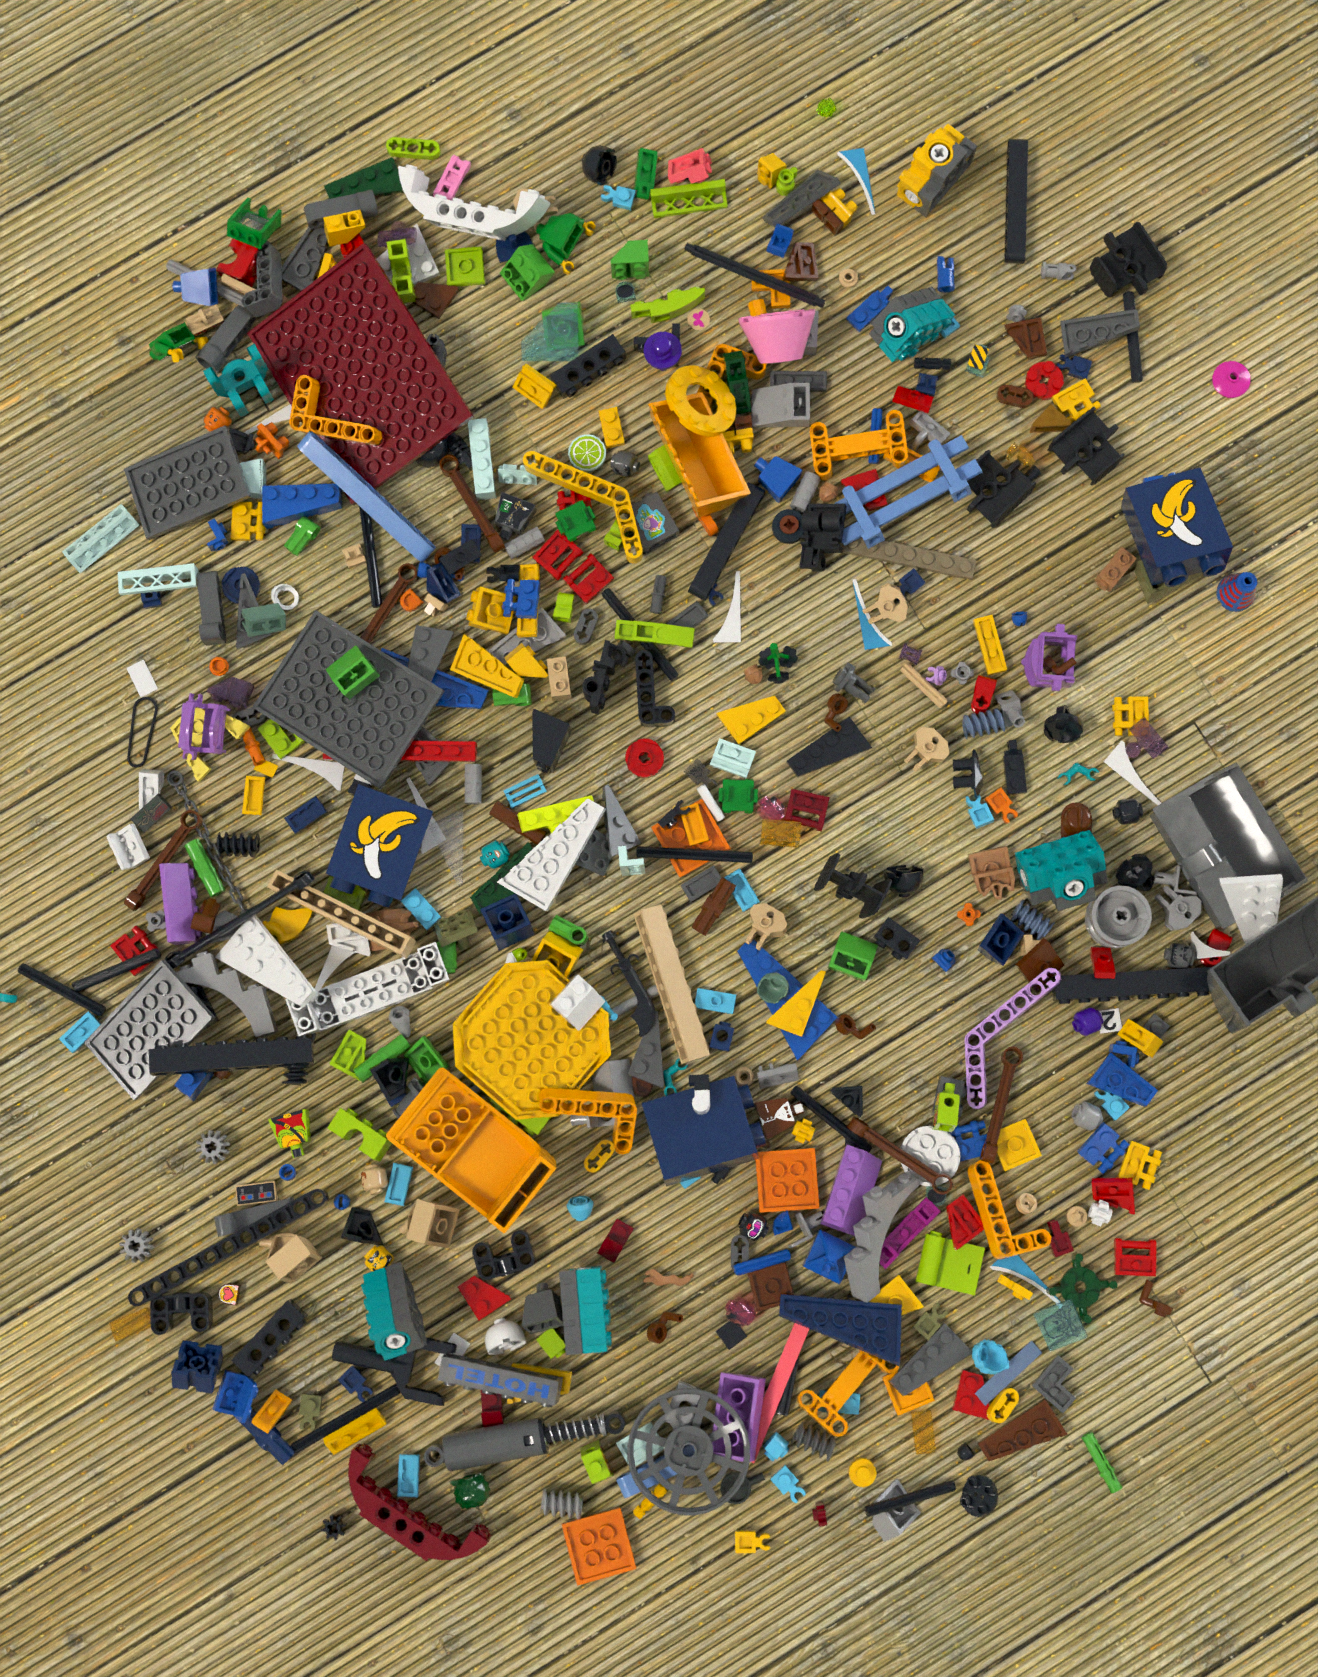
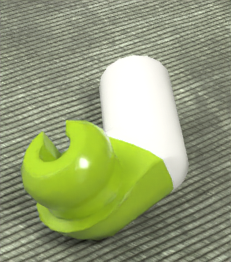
M517 948L509 952L506 963H515L526 959L527 951L523 948Z

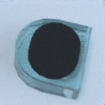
M621 282L617 285V303L636 300L635 290L631 283Z
M926 1186V1197L936 1207L944 1204L946 1194H938L932 1186ZM936 1186L941 1191L946 1190V1187Z

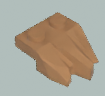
M1007 846L968 854L974 883L977 890L984 897L988 894L989 890H992L994 898L1002 900V890L1004 887H1007L1009 891H1014L1015 877L1013 867L1010 864Z
M404 908L366 913V915L410 936L412 931L419 928L417 922H408L411 911ZM369 940L371 952L387 950Z

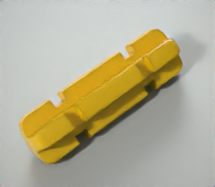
M658 1484L654 1489L655 1491L651 1492L657 1498H660L667 1493V1489L663 1485ZM645 1498L641 1505H638L633 1510V1513L637 1518L641 1519L654 1504Z

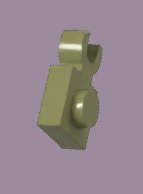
M938 1303L932 1306L931 1314L925 1311L913 1325L927 1340L941 1326L937 1322L938 1319L944 1318L948 1311L944 1310L943 1313L938 1314L936 1312L940 1305Z
M302 1393L299 1415H304V1419L300 1422V1429L303 1430L305 1422H309L311 1424V1431L315 1430L316 1421L314 1416H320L323 1395Z

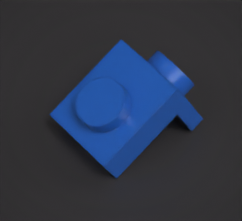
M776 224L766 252L784 258L791 243L794 230Z
M214 518L208 521L216 536V539L207 543L212 552L222 550L229 543L224 535L227 532L222 522L218 524Z
M1122 1041L1110 1044L1109 1052L1128 1055L1127 1066L1134 1068L1135 1064H1138L1139 1053L1137 1048L1129 1047L1127 1042Z

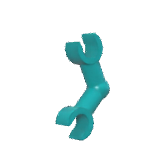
M1074 763L1069 770L1059 774L1057 779L1065 776L1067 778L1066 783L1063 784L1065 786L1069 784L1071 777L1079 772L1085 775L1087 780L1095 781L1094 778L1090 777V772L1099 773L1096 768L1088 769L1079 763Z
M680 1058L675 1061L674 1065L663 1071L665 1096H667L668 1088H672L674 1093H677L671 1076L679 1070H685L688 1066L680 1068L678 1066Z

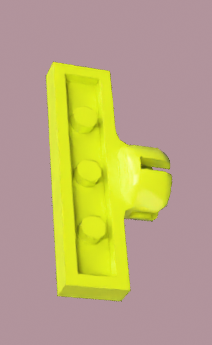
M593 796L518 813L517 816L522 833L542 828H548L550 833H552L584 801L590 799L594 802Z

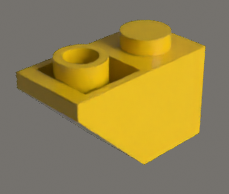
M774 153L761 157L758 160L757 172L759 182L771 189L776 184L780 171L787 169V165Z
M360 210L323 217L324 231L329 247L348 243L365 228Z
M521 643L504 657L518 676L540 678L549 676L546 672L548 667L541 659L537 661L534 658L536 653L529 645L525 647Z

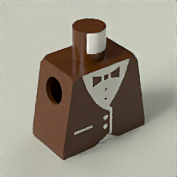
M787 1098L754 1103L766 1139L794 1126L795 1121L793 1117L804 1113L801 1102L789 1105Z

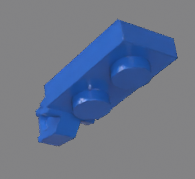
M887 286L881 293L878 290L875 293L873 292L847 316L846 320L860 333L889 304L887 299L893 295V290Z

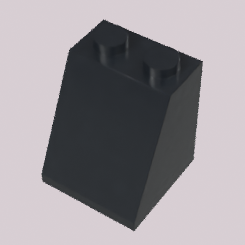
M533 709V761L537 770L548 774V771L553 773L572 730L569 723Z

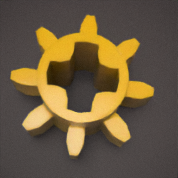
M803 1118L802 1122L796 1121L791 1134L796 1136V1141L804 1144L805 1140L811 1141L816 1128L811 1126V1121Z

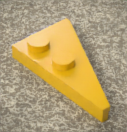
M821 970L776 1011L766 1021V1024L802 1037L826 972Z

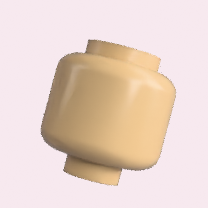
M380 1164L366 1166L365 1170L361 1172L363 1190L370 1192L371 1195L381 1194L382 1189L388 1186L386 1169L381 1167Z

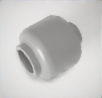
M1081 1102L1075 1105L1072 1110L1074 1124L1083 1129L1091 1131L1102 1124V1112L1096 1105Z

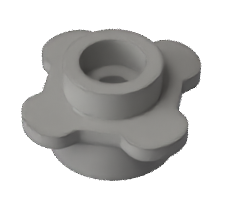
M1013 305L1009 308V314L1006 318L1013 322L1024 321L1027 311L1021 305Z
M959 662L957 668L951 671V676L955 677L961 685L966 684L967 679L974 675V671L965 662Z
M159 910L157 913L152 914L149 912L146 914V919L148 920L147 929L153 932L155 929L163 930L166 928L163 911Z

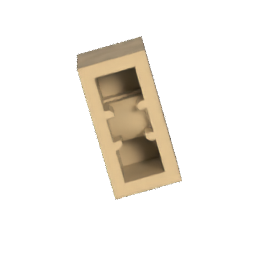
M566 657L547 659L552 700L572 699Z

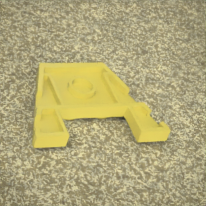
M195 708L191 746L201 747L205 709ZM226 714L225 728L236 739H240L249 730L250 726ZM181 717L170 727L177 743H179ZM197 752L196 760H191L192 755L188 754L186 761L189 767L192 768L195 779L201 782L212 768L199 756L200 752Z

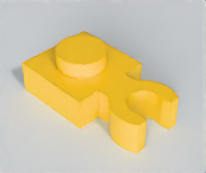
M1000 1275L997 1282L1013 1291L1012 1295L1021 1301L1024 1298L1030 1300L1033 1294L1003 1275Z
M755 1530L735 1531V1553H756V1547H760L762 1550H769L770 1545H763L762 1540L770 1538V1534L762 1533L759 1537H756Z

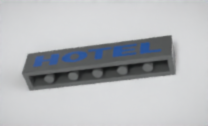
M452 1353L442 1356L438 1380L443 1381V1384L447 1386H455L457 1384L463 1386V1389L466 1390L480 1389L484 1394L493 1395L498 1393L502 1394L501 1397L506 1399H513V1397L521 1398L522 1402H539L541 1406L548 1408L555 1406L559 1402L563 1382L562 1377Z

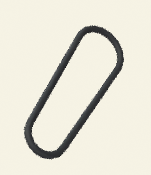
M150 697L138 699L133 706L127 761L130 766L135 768L143 766L146 761L158 712L156 701ZM142 700H150L155 706V712L143 761L141 764L135 765L130 761L136 706Z

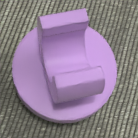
M943 666L928 668V671L934 672V675L931 678L926 677V680L936 685H942L947 677Z

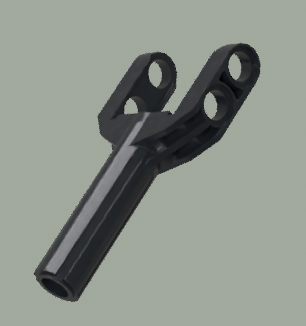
M426 1337L427 1345L420 1348L447 1354L456 1353L457 1344ZM336 1341L332 1352L333 1361L391 1373L405 1399L437 1406H444L446 1397L438 1392L407 1386L411 1380L417 1350L409 1353L407 1351L406 1354L384 1360L381 1353L378 1354L375 1348Z

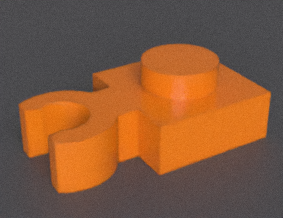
M999 788L984 799L995 815L1000 812L1002 813L1004 823L1008 824L1010 822L1007 814H1012L1014 818L1018 817V813L1014 809L1009 808L1013 802L1002 788Z

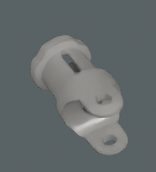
M1042 262L1041 279L1051 277L1057 280H1072L1076 266L1066 263L1047 264Z

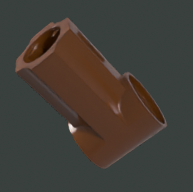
M209 898L204 900L199 912H195L191 929L209 934L212 933L215 918L220 910V904L216 899Z

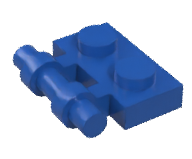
M508 579L504 589L506 596L502 604L503 616L511 617V611H516L517 618L536 619L540 581L520 580V586L515 587V580ZM513 595H518L517 603H513Z
M976 1120L970 1121V1124L963 1126L957 1125L953 1132H949L955 1137L959 1146L960 1161L980 1157L987 1134L979 1135V1130L986 1128L984 1120L976 1122ZM972 1132V1138L962 1140L961 1134Z
M1103 1122L1077 1152L1093 1166L1100 1160L1102 1164L1098 1170L1104 1174L1114 1166V1162L1120 1155L1123 1156L1126 1153L1130 1143L1125 1139L1120 1144L1115 1142L1120 1135ZM1110 1147L1114 1149L1108 1157L1104 1156Z

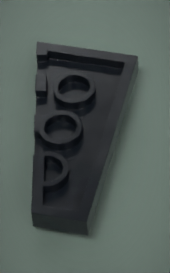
M848 717L840 723V731L836 732L831 729L788 759L786 763L798 778L861 752L871 750L872 747L852 719Z

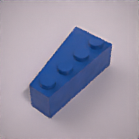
M337 484L262 486V523L266 529L280 524H288L303 516L308 518L309 516L321 515L342 509V489Z

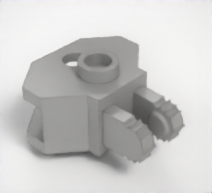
M1165 885L1163 890L1172 901L1168 903L1161 895L1157 894L1155 896V900L1164 908V925L1170 931L1183 930L1201 914L1202 901L1197 896L1183 897L1181 894L1177 895L1170 887Z

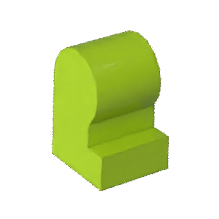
M615 520L610 531L604 537V544L620 551L623 544L617 520Z
M558 593L553 613L554 621L571 623L574 594Z

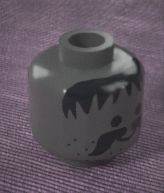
M620 450L617 454H613L610 466L615 474L630 478L639 471L640 462L636 454Z
M1174 942L1169 948H1165L1164 959L1167 960V965L1170 968L1185 969L1193 965L1195 952L1192 951L1190 945Z

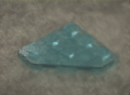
M558 303L522 339V361H572L579 356L578 303Z

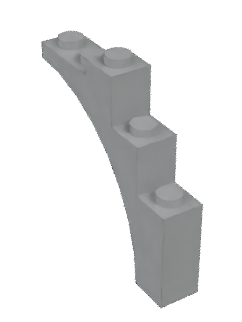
M208 951L198 953L196 958L191 959L193 967L186 965L180 967V971L176 972L186 984L207 986L231 999L250 1022L255 1037L261 1038L278 1032L265 987L254 984L248 986L247 990H245L240 971L233 970V968L224 969L222 974H220L214 954L208 953Z
M903 1173L884 1188L875 1186L863 1195L867 1216L853 1226L857 1247L844 1256L852 1297L867 1303L880 1293L879 1262L886 1233L901 1204L920 1185L919 1178Z

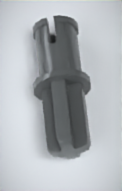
M663 575L655 576L654 589L651 592L650 613L662 614L663 600L666 597L664 594L666 577Z

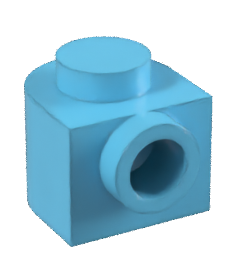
M775 1432L763 1445V1448L766 1450L764 1454L772 1461L777 1460L779 1457L783 1458L789 1451L787 1447L789 1442L778 1432Z

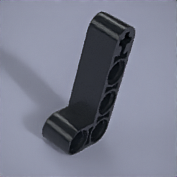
M640 650L635 656L639 722L642 726L648 728L671 726L675 722V710L670 706H655L653 657L649 651ZM642 657H646V669H643ZM647 675L651 680L648 683H642L640 678ZM644 694H649L652 699L649 702H643L641 697ZM664 712H669L672 714V718L664 720L661 715ZM645 713H650L653 718L650 721H644L642 716Z

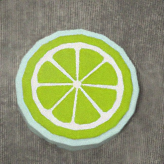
M584 434L572 441L569 446L568 456L574 468L590 473L602 467L606 460V449L604 443L598 437Z

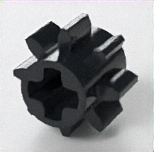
M331 1514L330 1521L328 1519L323 1520L326 1526L321 1529V1532H326V1539L334 1537V1540L337 1541L338 1534L345 1535L346 1532L342 1529L347 1523L342 1522V1515L335 1518L334 1514ZM334 1523H336V1524H337L336 1530H335V1531H332V1530H331L332 1525H333Z

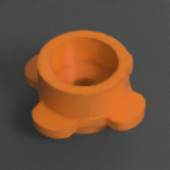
M966 903L962 911L957 913V917L962 919L967 926H972L973 921L981 916L980 911L975 910L971 903Z

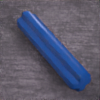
M880 408L872 410L871 431L881 430L883 410ZM879 454L869 456L868 462L870 464H878Z
M784 1249L735 1264L733 1266L734 1272L737 1276L788 1261L791 1259L789 1250Z

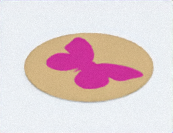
M698 308L688 314L687 321L691 328L702 330L708 326L710 317L705 310Z

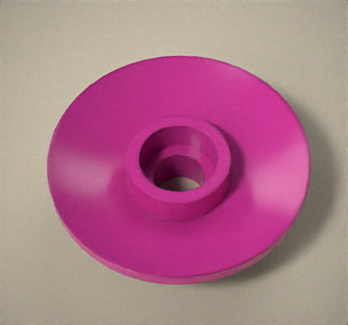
M1236 361L1221 363L1215 369L1212 376L1215 390L1227 398H1237L1243 395L1248 390L1251 382L1247 368ZM1230 375H1234L1236 379H1231Z

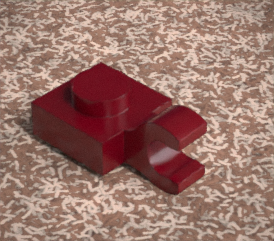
M1057 1220L1048 1221L1047 1225L1052 1233L1049 1245L1053 1257L1056 1258L1073 1252L1074 1249L1068 1232H1061Z

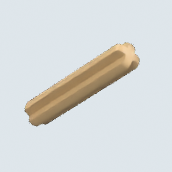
M909 663L902 666L900 671L939 708H942L947 703V699Z

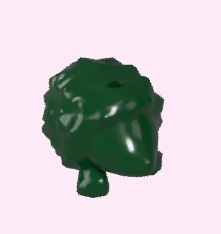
M469 1472L464 1474L463 1478L450 1480V1484L454 1486L455 1502L462 1509L479 1508L490 1497L489 1483L486 1481L485 1476L482 1475V1472Z

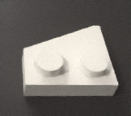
M337 923L326 925L330 945L365 956H372L368 939Z

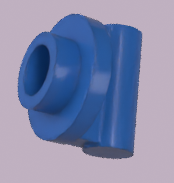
M941 949L932 957L945 972L955 964V955L949 949Z

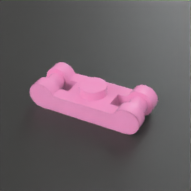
M453 155L434 190L433 197H435V194H438L452 201L466 173L470 169L471 162L467 160L462 161L458 156ZM445 187L449 189L448 193L443 191Z

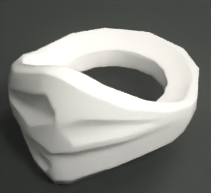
M279 584L271 591L273 603H279L283 610H291L297 606L299 596L292 586ZM281 590L290 591L294 594L295 600L291 605L285 606L280 603L277 596Z

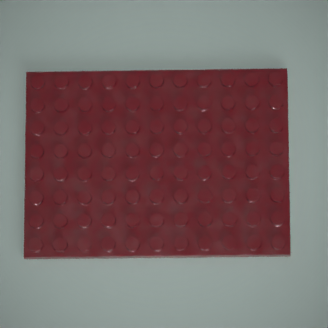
M366 243L361 244L247 333L253 344L256 345L264 362L291 406L297 379L302 375H307L317 379L320 384L315 416L369 425L381 431L382 440L377 445L318 436L375 490L474 418V415ZM310 381L307 383L306 389L309 388ZM305 400L304 403H303V408H304V407L306 406V404H307V401H306V400ZM320 422L316 426L317 430L320 428ZM337 425L334 427V433H336L338 429ZM355 428L351 431V436L355 434ZM371 431V432L369 433V435H368V438H369V439L372 438V435H373V432H372V431ZM345 493L350 503L356 505L357 503Z

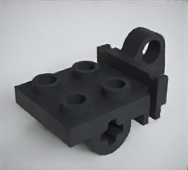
M808 504L807 511L802 515L804 535L801 538L804 541L800 543L802 545L800 569L823 572L826 567L824 553L843 552V548L839 543H842L847 509L845 504Z
M605 640L600 661L594 660L592 671H595L594 677L586 678L582 684L585 699L590 702V710L594 714H599L600 709H604L606 701L604 691H608L610 684L608 674L614 675L615 665L622 664L626 658L625 650L618 645L610 643L608 640ZM614 651H620L622 658L614 660L611 654Z

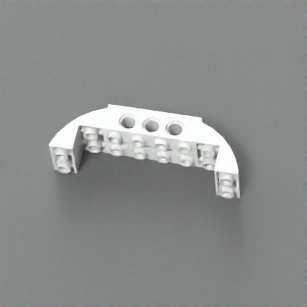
M406 164V167H398L400 182L408 200L424 215L423 219L436 227L505 241L509 235H518L536 224L550 206V202L545 199V196L531 189H528V192L521 191L516 211L505 209V212L492 205H488L485 208L477 202L470 201V204H467L458 198H453L451 201L446 199L447 197L435 194V197L429 196L427 188L430 178L425 176L423 171L417 170V167Z
M436 942L418 948V952L409 955L407 959L404 957L321 988L314 1002L309 1001L305 1007L299 1006L286 998L298 1036L309 1035L347 1024L418 997L447 982L449 977Z

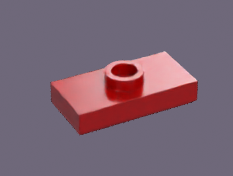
M897 386L892 402L929 413L934 397L916 390Z
M1091 947L1090 955L1095 978L1115 979L1116 972L1111 948Z

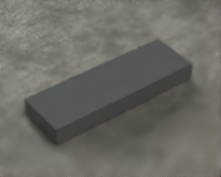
M770 371V386L787 383H810V392H827V371Z

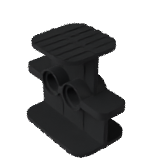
M1135 222L1132 228L1116 237L1112 232L1107 233L1104 237V242L1110 251L1101 257H1095L1090 265L1091 275L1104 292V295L1109 298L1113 296L1114 292L1129 283H1132L1138 294L1142 296L1148 290L1147 284L1156 278H1162L1167 270V262L1164 256H1162L1140 222ZM1117 254H1122L1124 258H1119ZM1127 269H1132L1135 274H1130Z
M1092 407L1068 426L1067 429L1063 430L1062 433L1053 439L1047 449L1049 452L1053 451L1065 464L1060 471L1063 475L1074 466H1079L1091 479V486L1097 484L1098 481L1115 469L1125 456L1124 453L1119 454L1107 441L1119 427L1114 424L1108 428L1095 414V407ZM1092 441L1100 442L1101 446H1095ZM1078 453H1084L1087 458H1080Z
M987 450L976 460L982 473L967 480L970 489L978 496L968 505L967 511L971 513L974 509H977L991 523V527L995 528L1032 493L1036 487V482H1031L1018 469L1022 464L1020 459H1017L1008 469H1005L990 455L991 451ZM1003 476L1006 482L1001 483L996 477ZM984 489H989V490H991V491H992V495H990V496L985 495V494L983 493V490H984Z
M836 853L830 856L820 873L814 890L819 891L823 889L828 881H831L838 885L835 895L837 898L841 899L844 897L852 900L855 897L864 902L859 918L863 919L875 915L886 897L892 880L887 879L871 887L865 884L868 874L853 871L849 874H842L835 870L840 854Z

